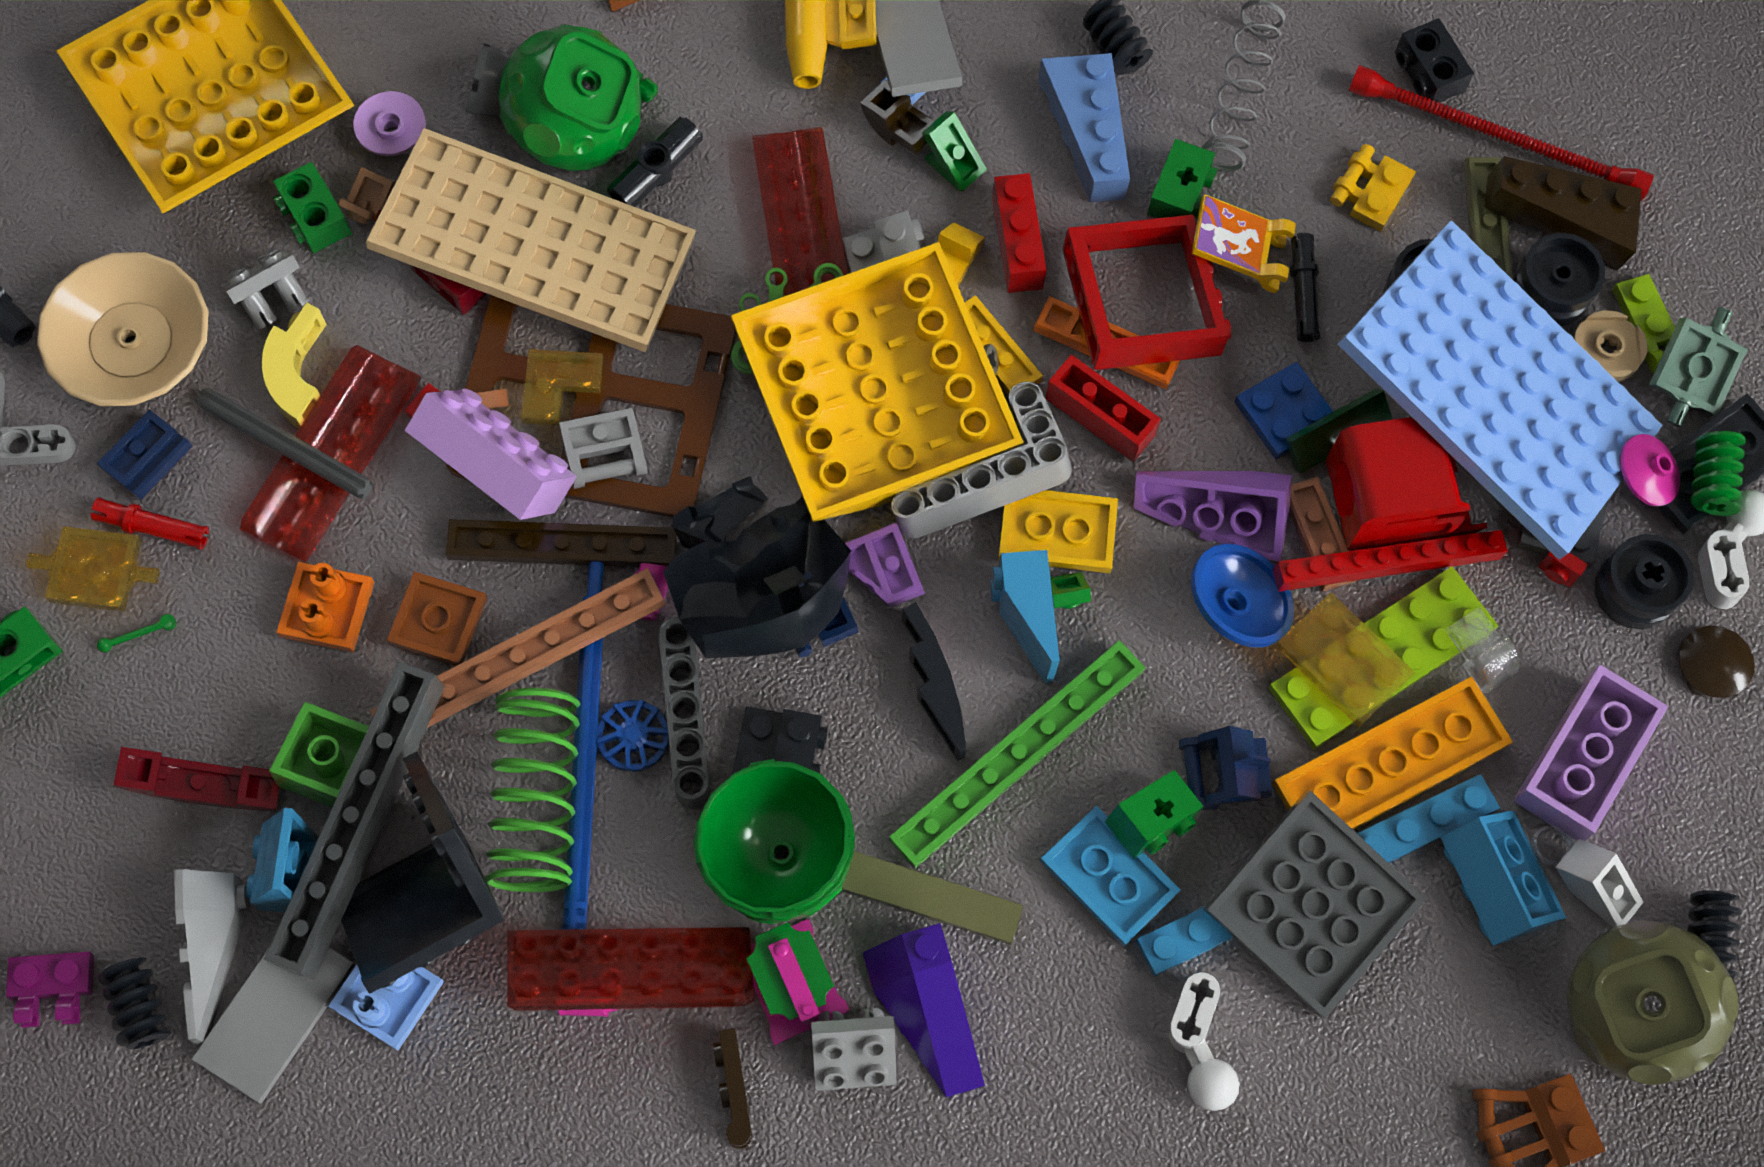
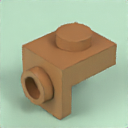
M361 167L347 200L340 198L338 205L348 210L347 217L366 225L368 219L374 221L378 210L383 209L396 182Z

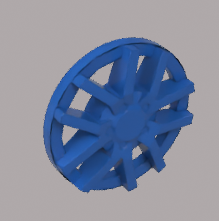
M629 700L616 703L601 716L597 738L599 750L604 759L617 769L628 772L648 769L663 757L668 748L667 721L657 707L643 700ZM636 707L631 718L623 710ZM642 709L650 711L644 722L638 720ZM617 712L625 721L621 725H617L610 719ZM655 717H657L662 725V728L649 726L651 725ZM608 724L615 732L603 736L604 728ZM649 735H663L662 743L649 741ZM614 740L619 741V745L609 751L606 750L605 743ZM644 747L658 750L651 759L646 760ZM625 750V763L613 758V756ZM640 751L642 763L631 764V752Z

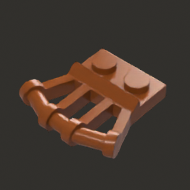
M1571 1073L1525 1091L1473 1090V1101H1477L1479 1132H1476L1479 1142L1484 1141L1491 1157V1159L1487 1160L1490 1167H1515L1512 1162L1541 1151H1545L1548 1161L1542 1167H1566L1605 1152V1148ZM1494 1102L1524 1103L1528 1113L1495 1125ZM1532 1123L1540 1141L1506 1153L1499 1135Z

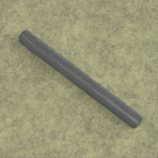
M211 388L202 389L201 394L197 396L196 402L202 409L359 499L366 498L373 489V484L369 478Z

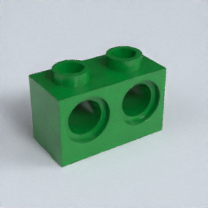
M313 162L273 181L279 193L273 197L283 216L291 215L294 223L289 226L299 244L306 242L313 254L352 234L342 211ZM301 193H307L305 196L301 198H295L297 195ZM323 220V223L320 225L311 226L314 222Z

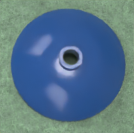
M1220 544L1209 548L1197 559L1191 573L1192 594L1204 619L1225 638L1247 647H1266L1272 645L1289 631L1293 623L1295 610L1291 591L1278 592L1272 571L1275 566L1269 560L1252 549L1236 544Z

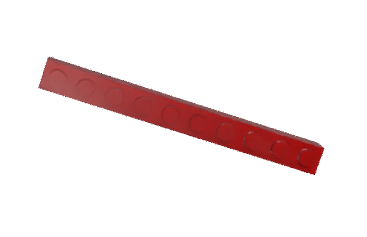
M1502 530L1278 561L1272 571L1277 590L1280 592L1500 560L1508 550Z

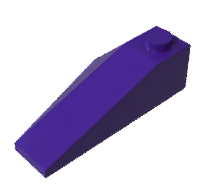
M941 923L901 934L862 952L874 994L884 1005L890 1016L894 1017L896 1026L917 1053L918 1058L944 1096L947 1098L984 1087L985 1083Z

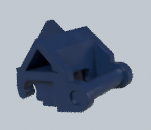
M1226 726L1199 734L1198 737H1187L1178 741L1179 749L1184 751L1187 785L1204 806L1201 810H1217L1220 804L1260 801L1261 798L1272 796L1269 771L1271 759L1267 756L1265 738H1253V731ZM1199 750H1210L1212 760H1216L1218 787L1216 788V793L1204 796Z

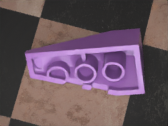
M1137 471L1134 509L1174 527L1180 525L1200 534L1199 538L1208 542L1212 539L1221 544L1241 545L1256 551L1267 560L1281 561L1290 512L1293 475L1259 471Z

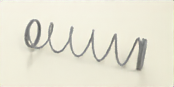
M1251 0L1242 6L1241 18L1246 26L1240 28L1234 34L1233 44L1238 53L1231 56L1225 66L1226 75L1231 81L1224 83L1218 90V102L1223 109L1211 116L1209 125L1215 137L1207 140L1202 146L1206 150L1209 148L1227 149L1236 153L1241 158L1242 162L1237 165H1223L1213 161L1212 167L1218 168L1221 171H1236L1244 167L1246 157L1240 149L1249 148L1250 144L1246 139L1239 136H1218L1213 129L1214 118L1223 111L1243 121H1254L1258 118V115L1248 108H1226L1221 101L1222 90L1231 83L1250 93L1259 94L1266 90L1265 86L1256 80L1243 78L1233 80L1229 74V64L1239 55L1248 62L1259 66H1268L1273 64L1274 61L1270 55L1260 51L1240 52L1236 42L1237 36L1246 28L1254 34L1267 39H1275L1281 36L1278 28L1284 25L1286 15L1277 4L1271 1ZM1253 5L1270 7L1280 14L1281 21L1272 25L1258 23L1246 15L1245 9ZM1251 27L1261 30H1276L1278 34L1276 36L1264 35ZM1243 54L1263 55L1269 58L1270 62L1259 63L1247 58ZM1236 82L1256 83L1262 87V90H1250ZM1229 110L1247 111L1254 114V118L1240 117ZM1221 138L1238 139L1245 142L1247 145L1236 146L1224 141ZM1215 139H1218V140L1221 141V142H1211V141H1213V140H1215Z

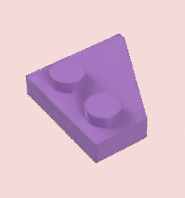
M897 522L845 543L851 550L848 572L890 608L925 594Z

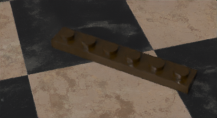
M449 519L446 557L448 560L589 565L590 562H601L604 566L639 567L640 563H649L668 567L671 561L676 558L677 535L673 527Z

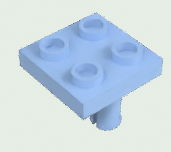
M356 965L328 1007L398 1051L444 981L427 969L419 967L398 978L392 985L380 988L369 994L361 981V974Z

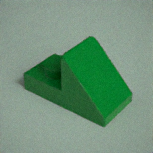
M946 111L922 132L932 150L925 156V160L958 191L963 192L987 170L955 112Z

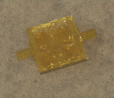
M63 526L59 544L52 552V555L30 552L27 556L29 559L26 560V565L29 569L48 570L49 584L45 598L50 603L125 612L130 589L135 581L158 584L159 579L157 577L160 578L159 568L138 566L137 560L142 543L138 535Z

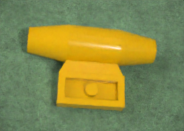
M785 0V45L795 86L811 89L821 84L828 44L841 47L842 50L877 45L876 0Z

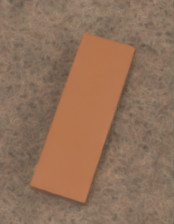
M1315 477L1293 484L1289 513L1307 557L1349 551L1319 478ZM1356 581L1321 585L1320 588L1324 592Z

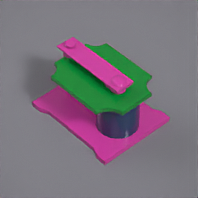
M809 918L792 926L788 922L755 936L756 942L734 951L738 962L746 968L769 1021L770 1036L774 1046L812 1029L811 1022L818 1021L820 1014L829 1011V1021L833 1019V1011L841 1012L843 1015L850 1012L846 1001L838 995L813 939V927Z

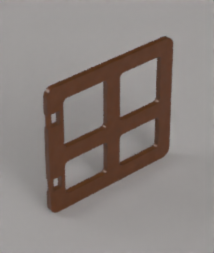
M491 295L465 389L475 393L493 391L496 382L505 380L574 393L576 400L570 420L599 415L603 403L607 400L677 412L685 416L667 486L657 487L607 478L585 483V487L573 489V486H571L565 497L672 518L688 506L695 507L736 334L731 317L724 314L666 304L656 330L699 337L703 340L693 383L689 386H682L614 373L611 369L618 342L592 333L586 361L581 366L506 353L504 349L516 307L519 305ZM708 355L720 357L717 373L705 371ZM563 447L561 459H563V460L567 463V459H566V455H565V451H564V447ZM589 458L580 459L582 468L587 467ZM684 458L696 460L692 477L680 475ZM446 463L452 475L467 479Z

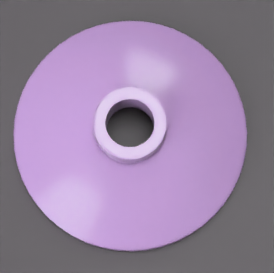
M396 91L381 92L366 99L356 111L353 121L354 132L359 143L369 152L380 156H395L409 151L415 146L423 128L426 126L425 115L419 103L411 96ZM391 127L397 128L392 132H386Z

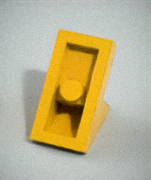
M953 222L940 232L938 242L959 287L982 247L985 237Z

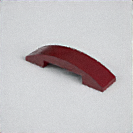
M122 746L113 787L174 801L259 811H276L280 787L276 785L269 772L270 769L244 765L241 769L163 757L160 752Z

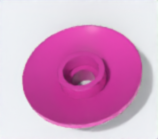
M1648 434L1633 436L1625 442L1620 454V466L1623 478L1631 492L1639 500L1651 506H1663L1674 500L1680 487V474L1676 460L1667 446L1656 437Z

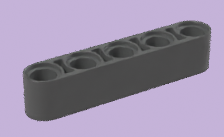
M674 616L666 619L659 628L673 785L681 805L696 809L702 807L707 802L711 792L695 642L679 618ZM677 632L687 636V639L679 645H673L667 641L669 636ZM678 669H686L691 672L690 677L682 682L673 680L671 675ZM688 705L695 709L693 715L686 719H680L674 715L680 706ZM692 742L699 747L694 755L687 757L678 753L681 745ZM689 780H698L703 784V787L698 793L690 795L682 791L684 783Z

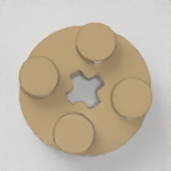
M1610 310L1594 312L1580 323L1572 337L1617 382L1629 379L1637 371L1647 354V340L1643 330L1638 325L1635 328L1632 323L1627 321L1628 317L1620 312ZM1604 340H1609L1610 346H1616L1617 350L1607 353L1601 348V345L1604 343Z

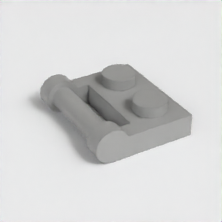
M633 408L559 422V430L568 467L577 476L572 484L573 489L585 487V483L631 473H635L636 476L648 473ZM630 449V459L586 468L581 467L580 459Z

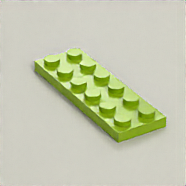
M1451 566L1271 683L1268 689L1312 749L1315 750L1494 632L1498 628V624L1454 567Z

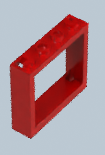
M1194 215L1069 227L1067 229L1062 251L1094 370L1222 355L1227 340L1231 339V325L1229 320L1224 319L1221 291L1214 286L1212 261L1191 254L1197 226ZM1181 242L1206 329L1112 339L1089 252Z

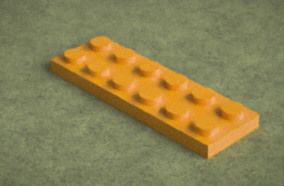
M1471 676L1275 779L1272 785L1288 811L1305 791H1312L1353 830L1509 747L1513 741Z

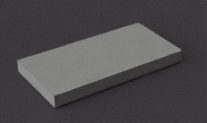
M876 0L877 44L892 97L962 86V74L939 0Z
M331 948L328 949L315 980L264 960L265 953L197 1050L192 1060L262 1104L356 966L352 961Z

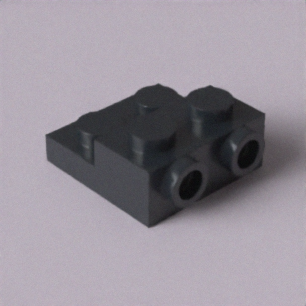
M746 706L732 774L750 766V763L770 759L794 762L820 773L821 764L815 763L817 749H825L828 727L822 726V716L783 709V713Z

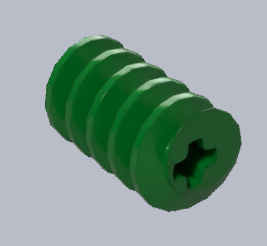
M1715 431L1706 433L1696 440L1695 448L1697 452L1694 455L1696 466L1693 469L1695 480L1692 482V491L1694 493L1691 496V505L1695 509L1716 516H1732L1741 510L1740 505L1734 503V501H1738L1742 497L1741 491L1735 489L1743 484L1742 477L1736 475L1744 470V465L1737 461L1745 457V451L1739 447L1746 443L1745 437L1742 434L1732 431Z

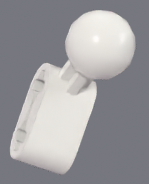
M1741 491V499L1734 501V503L1740 505L1741 510L1737 514L1726 516L1727 525L1724 529L1714 532L1698 553V563L1707 601L1718 609L1732 608L1749 588V575L1742 542L1748 536H1758L1764 533V493L1760 491Z
M1200 972L1190 976L1184 985L1171 1022L1169 1038L1176 1050L1185 1053L1192 1067L1187 1084L1191 1098L1197 1105L1206 1110L1218 1111L1226 1109L1234 1103L1239 1094L1240 1083L1238 1075L1231 1065L1223 1060L1214 1059L1205 1040L1220 997V986L1215 977L1208 973ZM1200 986L1205 987L1208 997H1205L1203 1002L1200 1003L1193 1024V1033L1196 1035H1192L1189 1040H1184L1180 1029H1184L1189 1024L1196 1002L1195 992L1199 990Z

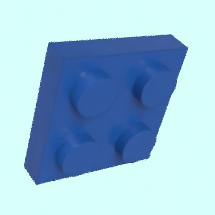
M1297 361L1240 393L1234 401L1275 460L1289 452L1285 438L1333 412Z

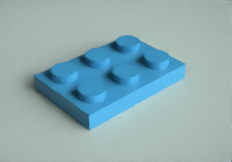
M1096 805L1041 858L1040 863L1124 947L1181 889L1145 853L1133 859L1105 823L1108 816Z

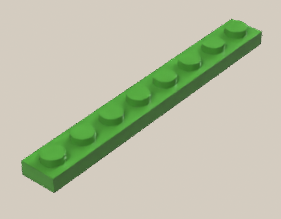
M1120 640L1116 642L890 835L889 841L909 864L916 869L1139 677L1146 667Z

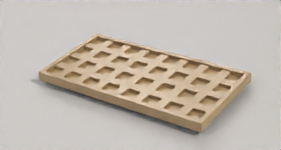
M423 128L366 243L369 250L646 353L694 241L696 230Z

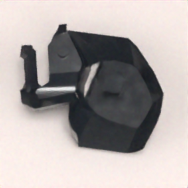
M751 476L732 483L731 488L697 507L688 506L673 516V528L681 545L689 550L682 552L673 559L663 572L678 618L705 658L761 656L802 648L823 631L838 614L847 583L851 550L824 519L812 522L802 495L796 503L778 507L750 524L733 541H726V535L762 503L768 500L764 493L753 484ZM810 572L812 578L806 580L804 574Z

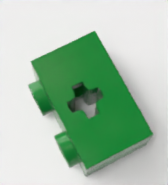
M1175 139L1151 197L1147 215L1155 218L1194 215L1195 218H1198L1202 190L1204 187L1211 188L1218 168L1212 167L1216 153Z
M1173 770L1120 802L1105 820V823L1134 859L1145 851L1150 855L1156 853L1169 842L1167 838L1175 833L1178 837H1181L1197 824L1194 817L1204 806L1178 773Z

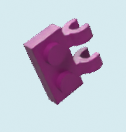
M89 951L9 957L6 998L11 1001L18 1000L14 1007V1023L21 1024V1028L39 1027L40 999L59 997L55 1005V1020H62V1025L79 1024L81 1017L80 996L93 995L94 954Z

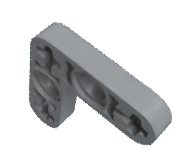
M0 371V466L60 463L71 458L75 453L76 442L69 431L61 425L2 427L5 378ZM21 437L28 439V446L23 452L18 454L10 452L9 447L13 440ZM60 437L64 443L58 444L57 450H53L48 444H54L56 438ZM37 438L42 442V444H38Z

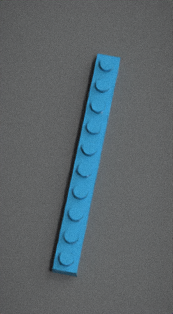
M1479 774L1357 834L1382 858L1391 863L1441 839V836L1478 817L1497 812L1500 806L1484 778ZM1202 907L1138 938L1136 944L1153 977H1156L1234 939V937L1204 910L1205 907Z

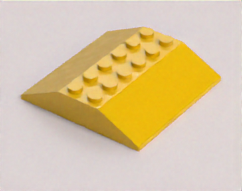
M148 0L56 50L103 126L163 214L354 106L282 0Z
M939 242L731 315V320L812 522L892 502L898 493L1005 453L1024 443Z

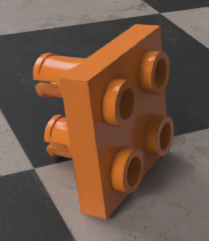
M298 562L276 631L277 635L280 638L354 653L375 583L373 578L336 570L327 563L312 565Z

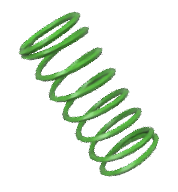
M545 688L511 689L500 693L495 698L496 704L494 707L499 712L534 717L563 715L571 720L572 725L564 731L553 734L531 729L505 728L497 730L492 736L500 742L514 744H535L552 741L568 748L570 755L562 760L551 763L523 758H500L493 761L490 765L498 771L513 773L551 771L566 777L569 784L561 789L549 792L522 788H496L489 795L495 800L508 802L546 800L563 806L567 809L568 813L560 818L544 822L518 818H495L490 820L487 825L493 830L548 831L563 837L566 843L558 848L538 852L497 848L489 850L485 855L492 860L544 861L561 867L565 873L536 868H508L490 872L485 877V880L492 887L509 891H557L565 889L572 883V880L569 878L573 873L571 867L563 860L554 856L566 852L574 844L572 836L557 826L568 822L576 813L574 807L559 796L570 792L577 784L575 777L562 767L571 763L579 754L577 748L564 737L572 734L580 725L578 718L572 712L581 704L575 696L559 690ZM530 695L549 696L567 700L573 703V705L562 708L555 704L537 700L506 698ZM521 707H531V708H539V709H529V708H521ZM508 876L551 878L526 883H508L495 880V878Z

